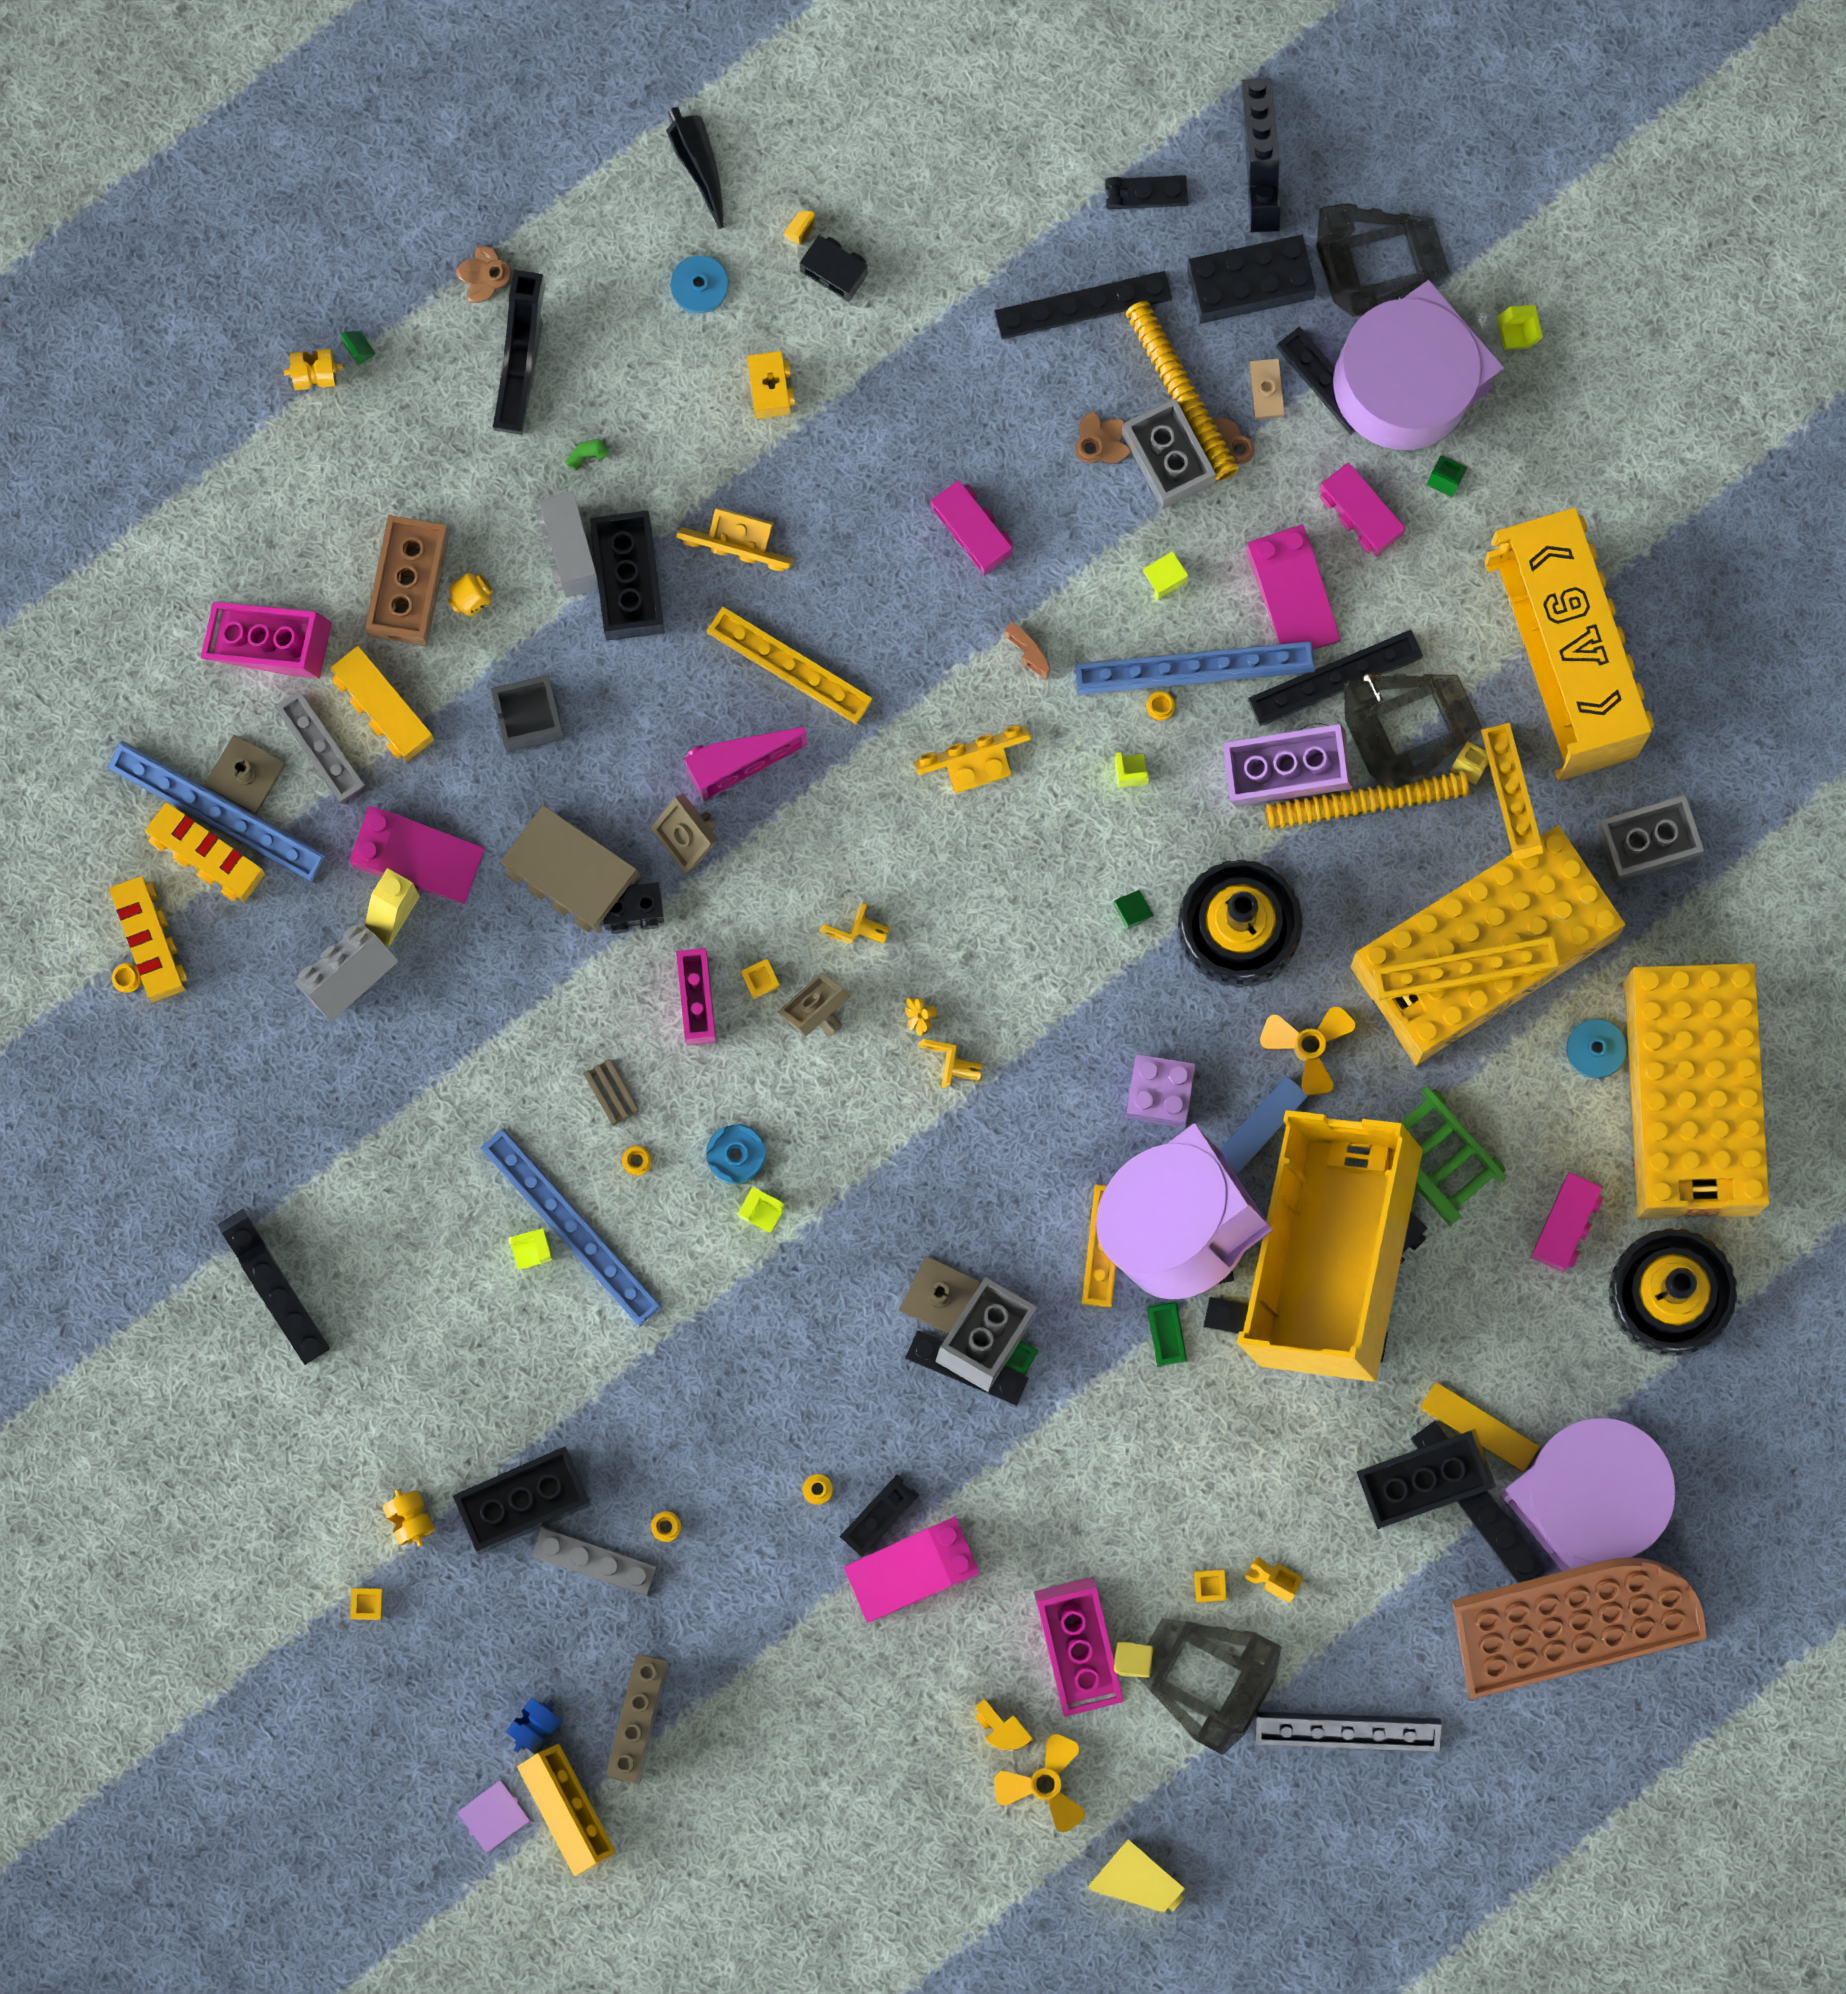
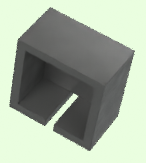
M549 675L491 688L501 735L507 753L565 739Z

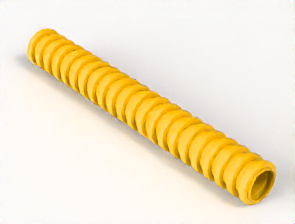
M1141 301L1132 305L1127 310L1126 317L1131 319V326H1135L1134 331L1136 334H1139L1138 339L1143 342V348L1148 349L1147 355L1152 357L1151 363L1156 365V372H1160V379L1165 380L1163 385L1169 388L1168 394L1173 395L1172 399L1175 398L1216 473L1215 480L1222 481L1230 478L1237 472L1239 466L1233 463L1234 457L1229 456L1230 450L1225 448L1226 442L1221 440V433L1216 432L1217 426L1215 424L1212 425L1213 419L1208 417L1209 411L1204 409V402L1199 401L1201 399L1200 395L1195 394L1196 388L1191 386L1192 380L1187 378L1188 373L1183 370V364L1178 363L1179 357L1174 355L1175 349L1170 347V340H1166V333L1161 332L1163 327L1157 324L1158 318L1153 317L1154 311L1149 309V302Z
M1459 771L1458 775L1452 772L1449 776L1441 774L1440 778H1437L1435 775L1431 776V779L1423 777L1422 781H1418L1416 778L1411 783L1405 780L1404 784L1395 782L1393 786L1387 783L1385 787L1377 785L1375 789L1371 786L1367 787V790L1358 788V792H1354L1352 789L1346 794L1344 791H1340V795L1331 793L1328 797L1326 794H1322L1321 798L1313 796L1311 800L1305 797L1303 801L1294 799L1293 803H1290L1289 800L1285 801V804L1276 802L1275 806L1269 803L1265 807L1268 827L1271 830H1275L1276 826L1282 829L1284 825L1293 827L1294 823L1300 826L1303 822L1311 824L1312 820H1316L1317 823L1321 822L1323 818L1329 821L1330 817L1339 819L1341 815L1347 818L1349 814L1357 816L1359 812L1363 815L1367 814V811L1376 813V809H1380L1382 812L1388 807L1390 810H1394L1395 806L1403 808L1406 804L1408 807H1412L1413 803L1421 805L1423 801L1429 804L1431 800L1440 802L1441 798L1447 801L1449 797L1458 799L1459 795L1467 797L1469 786L1466 774L1463 771Z

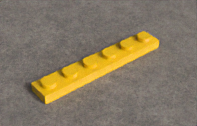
M723 606L707 629V634L855 725H858L873 701V698Z
M1506 723L1482 729L1481 733L1514 860L1542 854L1544 851L1511 725Z
M1552 936L1373 970L1378 999L1381 1001L1555 969L1559 967L1554 937Z

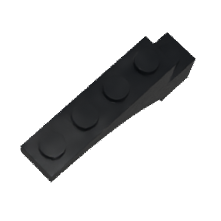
M1271 78L1242 79L1250 233L1280 231L1279 151Z
M521 270L513 271L509 293L503 364L493 421L494 431L523 434L543 327L541 308L546 284L543 274Z
M244 1208L220 1222L218 1226L222 1235L303 1364H308L330 1350L326 1340L293 1290Z

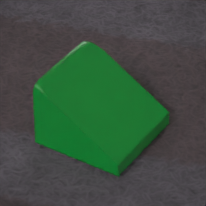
M344 331L341 333V340L357 365L362 364L376 354L361 331Z
M1441 455L1426 485L1453 498L1468 467Z
M1140 890L1120 897L1113 902L1127 930L1154 916Z

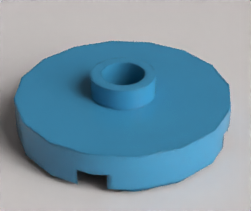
M697 255L686 258L676 266L671 275L670 287L673 299L681 308L690 313H707L715 310L723 303L728 293L729 282L726 271L719 262L707 256ZM697 280L705 282L702 287H696L694 283Z
M1596 1018L1583 1021L1576 1026L1568 1037L1566 1046L1568 1061L1572 1067L1581 1075L1594 1079L1609 1077L1616 1072L1624 1062L1627 1051L1625 1037L1619 1028L1607 1020ZM1592 1044H1600L1602 1046V1052H1594L1592 1050Z
M742 1124L720 1128L712 1135L707 1145L706 1159L711 1172L719 1180L728 1184L741 1185L752 1181L761 1173L766 1162V1148L762 1138L754 1129ZM733 1150H740L742 1152V1157L739 1160L731 1158Z

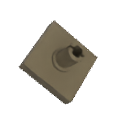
M233 735L204 786L257 815L286 763Z
M683 793L673 799L650 829L686 875L698 866L719 839L712 831L716 827L714 818L707 822L705 821L712 815L708 812L700 815Z
M821 972L785 1004L778 1013L788 1024L805 1037L817 1026L823 1029L826 1036H832L836 1032L829 1023L838 1031L842 1027V1023L833 1015V1012L848 1000L850 995L843 987Z
M925 1256L899 1311L949 1334L978 1289L980 1281Z

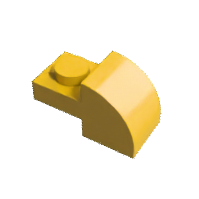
M985 1699L975 1706L978 1713L974 1717L985 1730L989 1727L993 1730L985 1738V1741L994 1748L1003 1751H1014L1023 1748L1033 1740L1014 1715L1003 1722Z

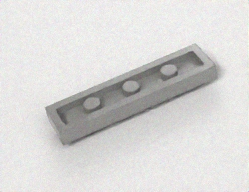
M300 690L275 706L340 804H343L366 788Z
M541 1528L532 1553L533 1558L644 1596H648L657 1570L656 1566L545 1528Z

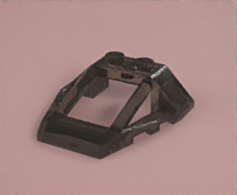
M1350 203L1325 206L1319 209L1318 255L1333 302L1351 317L1363 316L1366 312L1382 303L1403 299L1427 280L1434 283L1449 273L1433 218L1406 213L1390 214L1382 212V209L1378 208L1362 209ZM1353 222L1392 225L1350 236L1356 230ZM1405 234L1417 273L1361 286L1350 248ZM1394 291L1377 299L1376 295Z
M1371 673L1344 683L1345 722L1369 774L1391 790L1419 782L1482 728L1458 675L1424 674L1423 676H1406V674H1395L1394 676H1381V673ZM1418 687L1382 702L1383 698L1379 690ZM1432 695L1449 733L1396 755L1379 716ZM1437 751L1429 758H1427L1426 760H1424L1423 762L1414 767L1412 763L1413 760H1416L1418 758H1421L1425 755Z
M1162 1618L1147 1646L1153 1647L1150 1677L1138 1678L1196 1742L1223 1755L1245 1735L1256 1712H1258L1275 1680L1282 1647L1252 1631L1231 1630L1225 1627H1211L1199 1625L1198 1623ZM1205 1637L1246 1648L1241 1657ZM1186 1642L1241 1672L1220 1711L1165 1681ZM1174 1700L1206 1717L1207 1719L1203 1726Z

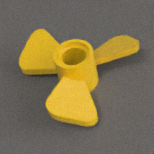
M1336 1006L1328 1010L1317 1030L1306 1029L1299 1033L1279 1015H1271L1266 1020L1260 1037V1044L1267 1050L1294 1049L1296 1056L1305 1062L1301 1084L1303 1092L1307 1095L1328 1094L1332 1091L1334 1084L1320 1058L1324 1053L1326 1042L1353 1032L1355 1021L1342 1008ZM1312 1039L1317 1043L1318 1050L1313 1053L1306 1052L1302 1047V1042Z
M1059 1734L1049 1736L1046 1743L1045 1767L1036 1771L1032 1778L1007 1771H1000L995 1775L996 1801L1000 1805L1006 1806L1033 1793L1040 1800H1048L1054 1826L1059 1832L1065 1833L1084 1820L1085 1811L1081 1806L1059 1792L1061 1780L1058 1774L1079 1753L1078 1744ZM1041 1776H1049L1053 1779L1054 1789L1050 1793H1042L1038 1790L1036 1782Z

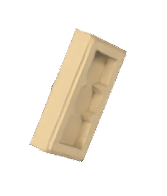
M1279 359L1249 361L1255 420L1283 418L1284 406Z

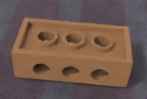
M388 515L365 627L369 637L427 647L450 535L447 525ZM412 549L420 550L416 556H407V553ZM407 577L414 578L411 584H401L402 580ZM401 605L409 606L404 613L395 612Z

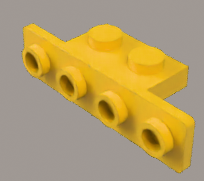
M720 507L715 509L709 534L681 527L676 535V538L682 539V543L687 546H707L715 554L728 555V553L739 555L741 561L747 563L760 561L767 563L768 568L776 571L790 569L794 563V558L767 551L773 522Z
M1010 726L1004 729V733L995 736L986 734L976 738V742L967 745L963 743L951 745L947 748V751L939 754L934 752L923 754L919 757V760L913 762L914 768L918 775H922L946 767L951 785L956 794L1011 776L1004 748L1031 740V735L1026 726Z

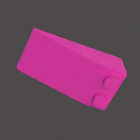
M1302 524L1247 542L1246 553L1279 644L1311 641L1312 650L1341 641L1304 525Z
M213 602L200 658L289 676L320 679L332 622L314 611ZM219 609H220V610H223V611H222L221 620H220V624H219V628H218V633H217V637H216V642H215V646H214V650H213V654H212V653H209V652H210L211 643H212V639H213V634H214V630H215V625H216V621H217V617H218V612H219Z
M804 727L713 743L706 747L699 745L691 749L687 753L688 756L684 758L686 770L703 801H706L807 746V734Z
M369 806L349 862L355 869L380 877L383 876L388 868L413 882L417 889L465 904L485 848L400 815Z
M956 1516L844 1566L867 1623L980 1575Z
M1093 1577L1033 1591L1064 1717L1124 1702L1118 1675L1114 1671V1658L1097 1586ZM1111 1693L1116 1695L1115 1697L1068 1708V1704Z

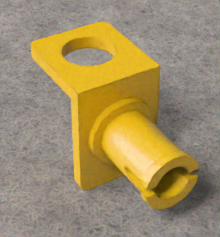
M863 902L858 908L849 934L826 924L820 926L818 932L848 944L852 943L858 934L883 944L890 927L865 918L864 912L867 903Z
M922 1039L918 1043L919 1048L947 1053L941 1088H947L953 1076L979 1082L982 1072L977 1071L982 1070V1063L957 1059L955 1055L957 1045Z

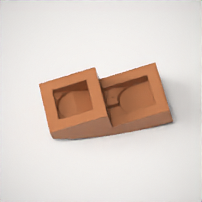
M1011 621L1005 630V638L1025 651L1022 656V664L1044 679H1047L1050 674V668L1043 653L1030 636Z

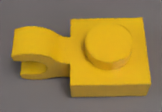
M1255 1557L1251 1565L1252 1568H1249L1245 1576L1252 1583L1265 1582L1266 1584L1263 1589L1291 1603L1304 1578L1279 1563L1272 1567L1258 1557Z

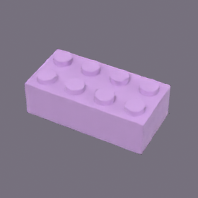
M1341 724L1223 743L1230 801L1236 807L1353 789L1346 730Z

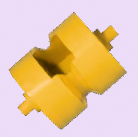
M332 348L315 350L313 355H310L307 351L290 353L289 369L284 370V376L290 375L295 391L311 389L313 384H317L319 388L334 387L337 384L334 373H337V370L343 369L342 363L337 364L334 361Z
M397 1489L394 1491L396 1497L382 1507L389 1522L396 1524L393 1531L399 1546L411 1542H417L418 1547L423 1546L422 1539H424V1536L431 1534L436 1528L430 1515L422 1511L425 1507L419 1490L402 1494L401 1490Z

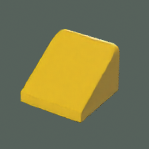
M799 211L783 234L797 244H802L816 224L815 213L812 211Z

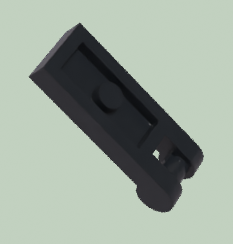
M1186 175L1139 178L1109 177L1105 179V189L1108 190L1109 197L1106 199V208L1108 210L1188 206ZM1128 189L1129 198L1120 197V190Z
M898 1474L840 1535V1538L862 1558L920 1496L914 1489L910 1490L903 1484L904 1480ZM894 1492L903 1499L897 1506L889 1499Z

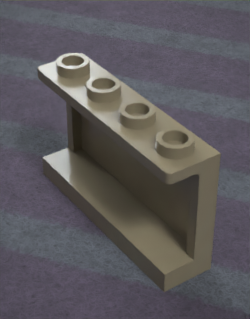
M544 805L500 861L506 869L504 874L516 884L522 881L530 886L527 890L539 900L546 897L553 902L551 907L563 916H566L567 913L576 918L574 923L587 933L592 929L599 934L602 930L600 923L630 884L637 885L642 879L636 868Z
M639 1654L635 1656L606 1775L611 1779L636 1785L641 1783L670 1667L667 1661Z

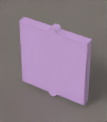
M501 1780L457 1812L470 1830L469 1835L476 1838L486 1854L530 1821L518 1805V1798H513Z

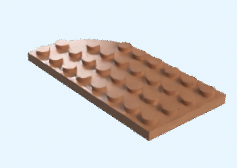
M1615 1558L1452 1600L1466 1687L1470 1700L1707 1639L1703 1609L1692 1585L1675 1569L1648 1559Z

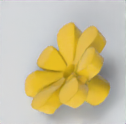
M907 998L906 1004L908 1007H905L907 1017H911L908 1020L910 1030L916 1028L917 1035L922 1036L930 1030L931 1024L929 1019L937 1016V1009L935 1006L925 1007L922 998Z

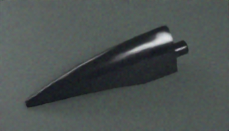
M674 107L668 111L672 124L666 132L676 156L687 169L702 193L718 228L722 229L724 228L720 180L703 119L699 115L682 117L679 107Z

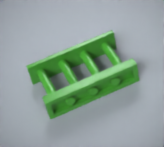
M1426 1086L1420 1093L1425 1101L1399 1123H1402L1407 1130H1410L1433 1109L1444 1120L1445 1124L1420 1144V1147L1423 1149L1421 1159L1453 1132L1465 1144L1460 1151L1433 1174L1428 1173L1426 1175L1419 1168L1415 1187L1451 1227L1461 1217V1214L1458 1212L1461 1209L1460 1205L1493 1177L1501 1184L1507 1178L1504 1174L1506 1169L1496 1157L1491 1159L1444 1106L1446 1100L1436 1089L1431 1091ZM1474 1155L1485 1169L1455 1195L1445 1197L1438 1189L1441 1187L1440 1183Z

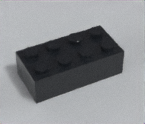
M1303 234L1188 259L1187 271L1200 324L1308 301L1315 297L1316 286Z
M649 510L590 518L606 641L665 633Z
M1475 1429L1356 1471L1377 1530L1496 1487Z
M565 1446L452 1495L473 1546L479 1555L591 1506L568 1449Z

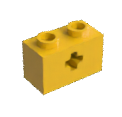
M782 351L748 355L747 362L755 418L761 419L790 415V406L795 405L793 387L787 388L786 378L791 377L789 360H783ZM774 380V389H769L768 381Z

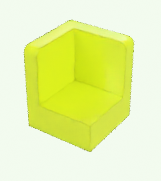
M1536 305L1510 306L1496 317L1505 350L1529 348L1543 338Z
M1173 551L1143 570V573L1155 590L1154 596L1157 600L1188 581V574Z
M1121 752L1115 753L1114 761L1118 788L1148 784L1149 775L1146 771L1144 754L1122 756Z
M752 1186L738 1215L770 1233L785 1209V1204Z
M543 1228L508 1238L519 1270L553 1261Z

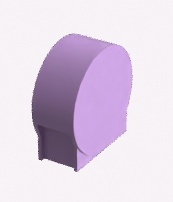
M1427 280L1403 299L1388 301L1372 308L1355 323L1337 359L1333 376V388L1341 413L1361 436L1386 448L1415 450L1431 446L1448 436L1459 424L1466 409L1494 388L1490 382L1504 367L1435 286Z
M1195 1123L1167 1144L1145 1150L1124 1164L1105 1188L1098 1206L1096 1218L1098 1239L1108 1258L1142 1290L1153 1296L1165 1299L1188 1298L1209 1290L1234 1269L1247 1249L1273 1231L1220 1148L1216 1147Z
M1593 1418L1571 1424L1554 1435L1539 1450L1529 1470L1505 1488L1500 1495L1563 1572L1615 1558H1633L1650 1547L1663 1533L1671 1518L1675 1502V1482L1667 1457L1648 1434L1627 1422L1610 1418Z

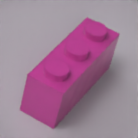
M1349 462L1321 483L1319 490L1322 493L1319 496L1321 501L1327 508H1335L1341 515L1339 517L1340 523L1346 530H1354L1360 537L1358 539L1359 545L1366 553L1372 551L1377 557L1404 535L1405 527Z
M958 480L931 500V509L981 573L986 575L1012 556L1011 546L1013 541L1004 530L999 532L993 524L995 518L986 507L981 509L975 501L978 497L968 484L963 486L960 480Z
M706 948L676 951L686 1045L716 1043Z
M1569 1172L1564 1179L1530 1258L1561 1272H1564L1567 1266L1573 1268L1580 1251L1575 1250L1579 1239L1585 1241L1592 1224L1587 1222L1591 1212L1597 1214L1604 1199L1603 1196L1599 1195L1602 1187Z

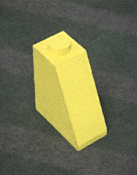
M387 868L371 894L365 926L388 947H390L420 897L413 882Z
M1129 1839L1088 1886L1093 1892L1163 1913L1168 1908L1173 1912L1185 1898L1181 1895L1185 1888Z

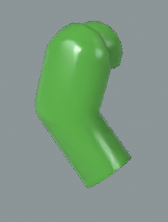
M600 439L581 442L566 459L565 463L577 471L587 457L595 456L596 459L602 460L607 456L609 449Z

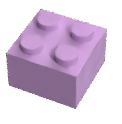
M1136 1054L1126 1119L1185 1128L1195 1064Z

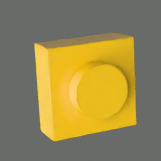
M768 959L740 971L753 1000L780 988V984Z
M1225 1570L1193 1572L1196 1603L1227 1601Z
M351 1588L350 1619L382 1620L383 1589Z

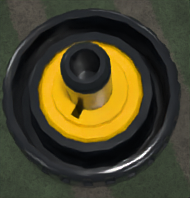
M1229 860L1208 868L1206 872L1196 877L1194 883L1190 884L1179 909L1178 934L1186 958L1207 979L1219 982L1220 985L1224 986L1230 985L1235 986V988H1243V986L1252 987L1261 982L1271 980L1274 975L1282 972L1285 966L1290 963L1298 948L1302 934L1303 918L1299 899L1295 896V890L1287 883L1286 878L1275 872L1273 868L1256 861Z
M1668 1228L1661 1231L1656 1230L1642 1236L1622 1253L1611 1274L1608 1300L1614 1321L1620 1326V1331L1630 1338L1629 1341L1641 1346L1647 1352H1654L1660 1356L1671 1355L1675 1357L1699 1351L1721 1335L1733 1316L1737 1302V1281L1733 1275V1267L1727 1261L1724 1252L1719 1250L1714 1242L1707 1240L1699 1233H1692L1686 1229L1674 1230L1673 1228Z

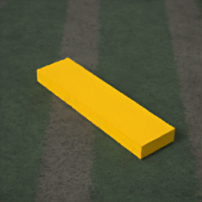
M1095 1184L1081 1304L1111 1308L1116 1264L1103 1251L1096 1229L1098 1206L1107 1186Z
M1435 1382L1420 1406L1421 1410L1460 1434L1475 1429L1482 1448L1522 1473L1525 1472L1540 1447Z

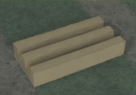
M610 1059L583 1073L612 1126L639 1112ZM606 1068L610 1071L628 1103L629 1110H624L603 1073V1070ZM598 1074L620 1114L617 1117H614L592 1076Z

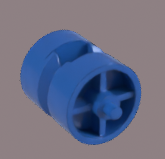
M531 1697L521 1710L523 1717L515 1718L505 1732L516 1740L514 1743L517 1745L514 1747V1751L518 1753L521 1748L523 1750L527 1748L536 1755L547 1743L545 1736L547 1734L553 1735L563 1721L552 1713L554 1711L552 1707L555 1705L552 1700L548 1704L544 1703L542 1705Z

